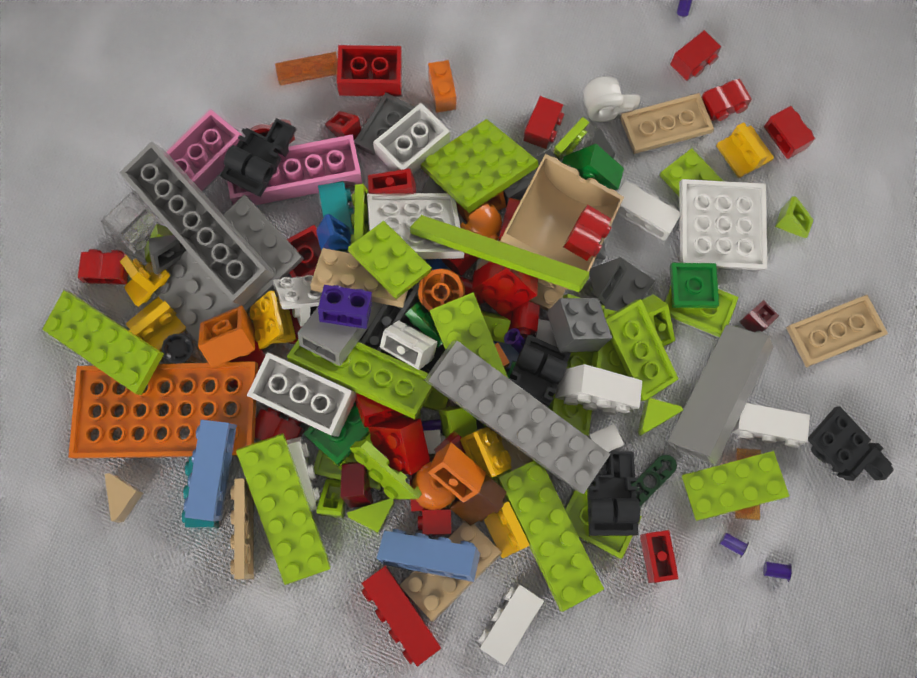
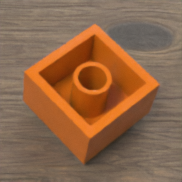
M241 305L200 323L198 348L211 368L225 365L232 359L246 356L255 350L254 324L244 307Z

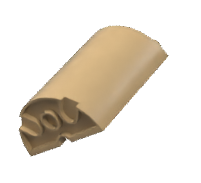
M545 154L500 242L590 271L596 257L591 256L586 261L563 248L587 204L612 218L609 226H611L624 197L618 194L617 191L598 183L593 178H588L587 180L581 178L577 169L569 167L557 158ZM601 238L599 244L602 245L604 238ZM538 278L539 284L550 288L556 287V284Z

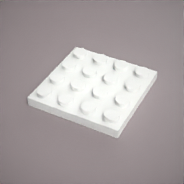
M682 179L679 182L681 212L680 263H716L717 268L766 270V184Z
M367 193L369 231L382 221H385L422 259L464 258V252L410 234V226L421 215L460 228L456 201L448 193Z

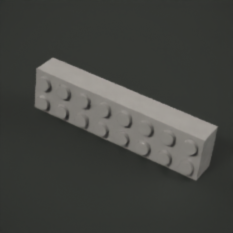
M151 141L119 172L232 302L244 306L276 275L172 157Z
M452 341L424 379L428 384L580 493H585L610 456L609 452L458 341Z

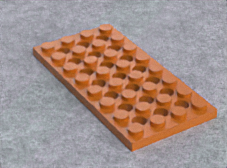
M229 362L211 368L209 363L158 364L148 382L147 391L142 395L135 394L128 388H125L122 394H118L117 386L120 383L96 366H77L68 458L192 456L197 446L196 429L200 425L201 420L237 425L232 456H237V449L251 445L255 440L256 400L248 397L247 394L258 373V363ZM214 380L215 389L212 392H206V384ZM237 380L238 388L233 392H229V382ZM169 381V391L166 393H162V384L164 382ZM187 381H192V390L184 393V384ZM102 383L103 391L96 395L95 387ZM212 403L214 411L211 415L206 416L204 408L207 404ZM231 403H236V412L233 415H228L226 411L227 406ZM167 404L169 407L168 413L165 416H160V407ZM185 404H190L191 412L187 416H183L181 412L182 407ZM122 405L124 412L120 417H116L115 409ZM145 405L146 413L138 417V407ZM96 406H100L101 414L94 418L93 410ZM165 427L167 435L164 439L159 440L157 433L159 429ZM184 427H188L190 430L189 436L186 439H181L180 431ZM120 428L122 435L120 439L115 441L113 439V432ZM139 428H143L144 436L142 439L137 440L135 432ZM94 429H98L99 437L92 441L91 432Z

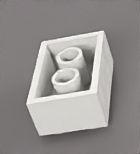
M420 103L373 142L374 151L392 171L411 168L412 174H414L421 168V163L429 155L434 154L450 142V130Z
M583 364L566 369L557 386L555 398L564 400V404L568 405L581 404L587 410L600 409L606 415H616V412L629 413L630 409L640 408L642 380Z

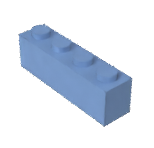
M201 420L200 425H198L196 429L197 446L192 454L193 470L188 478L189 494L184 502L185 518L222 521L237 425Z
M393 529L392 532H383L377 560L387 566L474 582L480 552L471 542L461 541L460 544L451 543L450 539L438 537L435 540L429 539V536L422 533H415L412 536L407 535L403 530Z

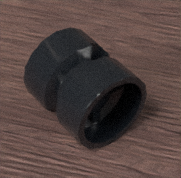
M172 334L162 344L164 357L169 362L175 364L187 361L194 351L193 342L188 336L183 334Z

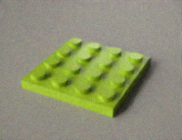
M485 119L449 142L434 154L429 155L421 163V169L468 213L539 167L537 159L488 119Z

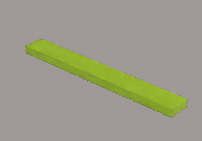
M421 215L410 226V234L576 292H580L589 279V271Z

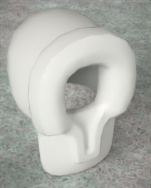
M603 76L594 78L584 88V102L588 110L587 114L595 122L612 121L620 113L634 111L640 103V95L621 94L619 83L613 77Z

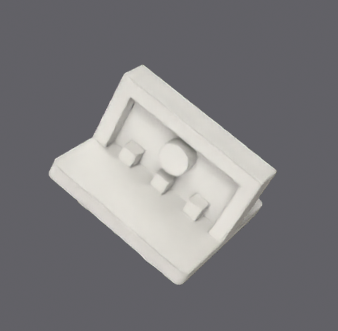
M306 275L304 277L274 279L273 285L282 309H292L293 317L298 319L300 326H303L310 318V307L319 306L322 292L311 290L310 284L313 276Z

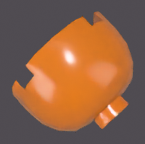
M491 203L490 206L485 204L468 216L470 220L466 225L464 222L460 224L462 229L498 240L497 234L502 227V218L496 207Z
M443 268L432 270L419 283V300L429 311L465 296L464 283L460 276L452 270Z
M429 462L421 470L413 474L411 487L415 489L418 486L422 493L416 499L420 506L429 510H440L450 505L456 496L428 473L432 462Z

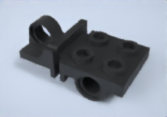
M276 118L266 137L248 128H243L242 132L245 137L239 135L237 146H231L224 157L225 167L220 176L261 197L282 160L279 154L284 157L287 156L289 143L297 130L296 127Z
M528 335L510 375V380L546 407H549L553 400L551 396L557 391V386L566 371L571 353H560L558 347Z
M840 406L834 407L808 437V441L813 445L811 452L822 462L830 464L833 467L831 469L833 472H839L837 474L839 478L854 481L865 469L874 480H886L894 471L891 466L892 463L881 452L884 448L879 443H869L871 439Z
M610 451V456L606 460L607 475H596L591 483L593 486H589L587 489L589 536H637L640 504L638 498H636L637 486H631V484L637 481V477H635L634 451Z

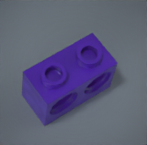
M324 285L318 306L319 322L367 329L372 309V292L363 289L344 288L338 285Z

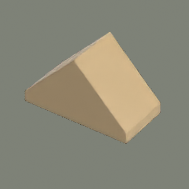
M111 473L104 474L111 521L124 522L144 493Z

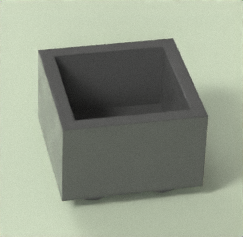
M560 298L547 311L560 353L599 351L612 339L599 298Z

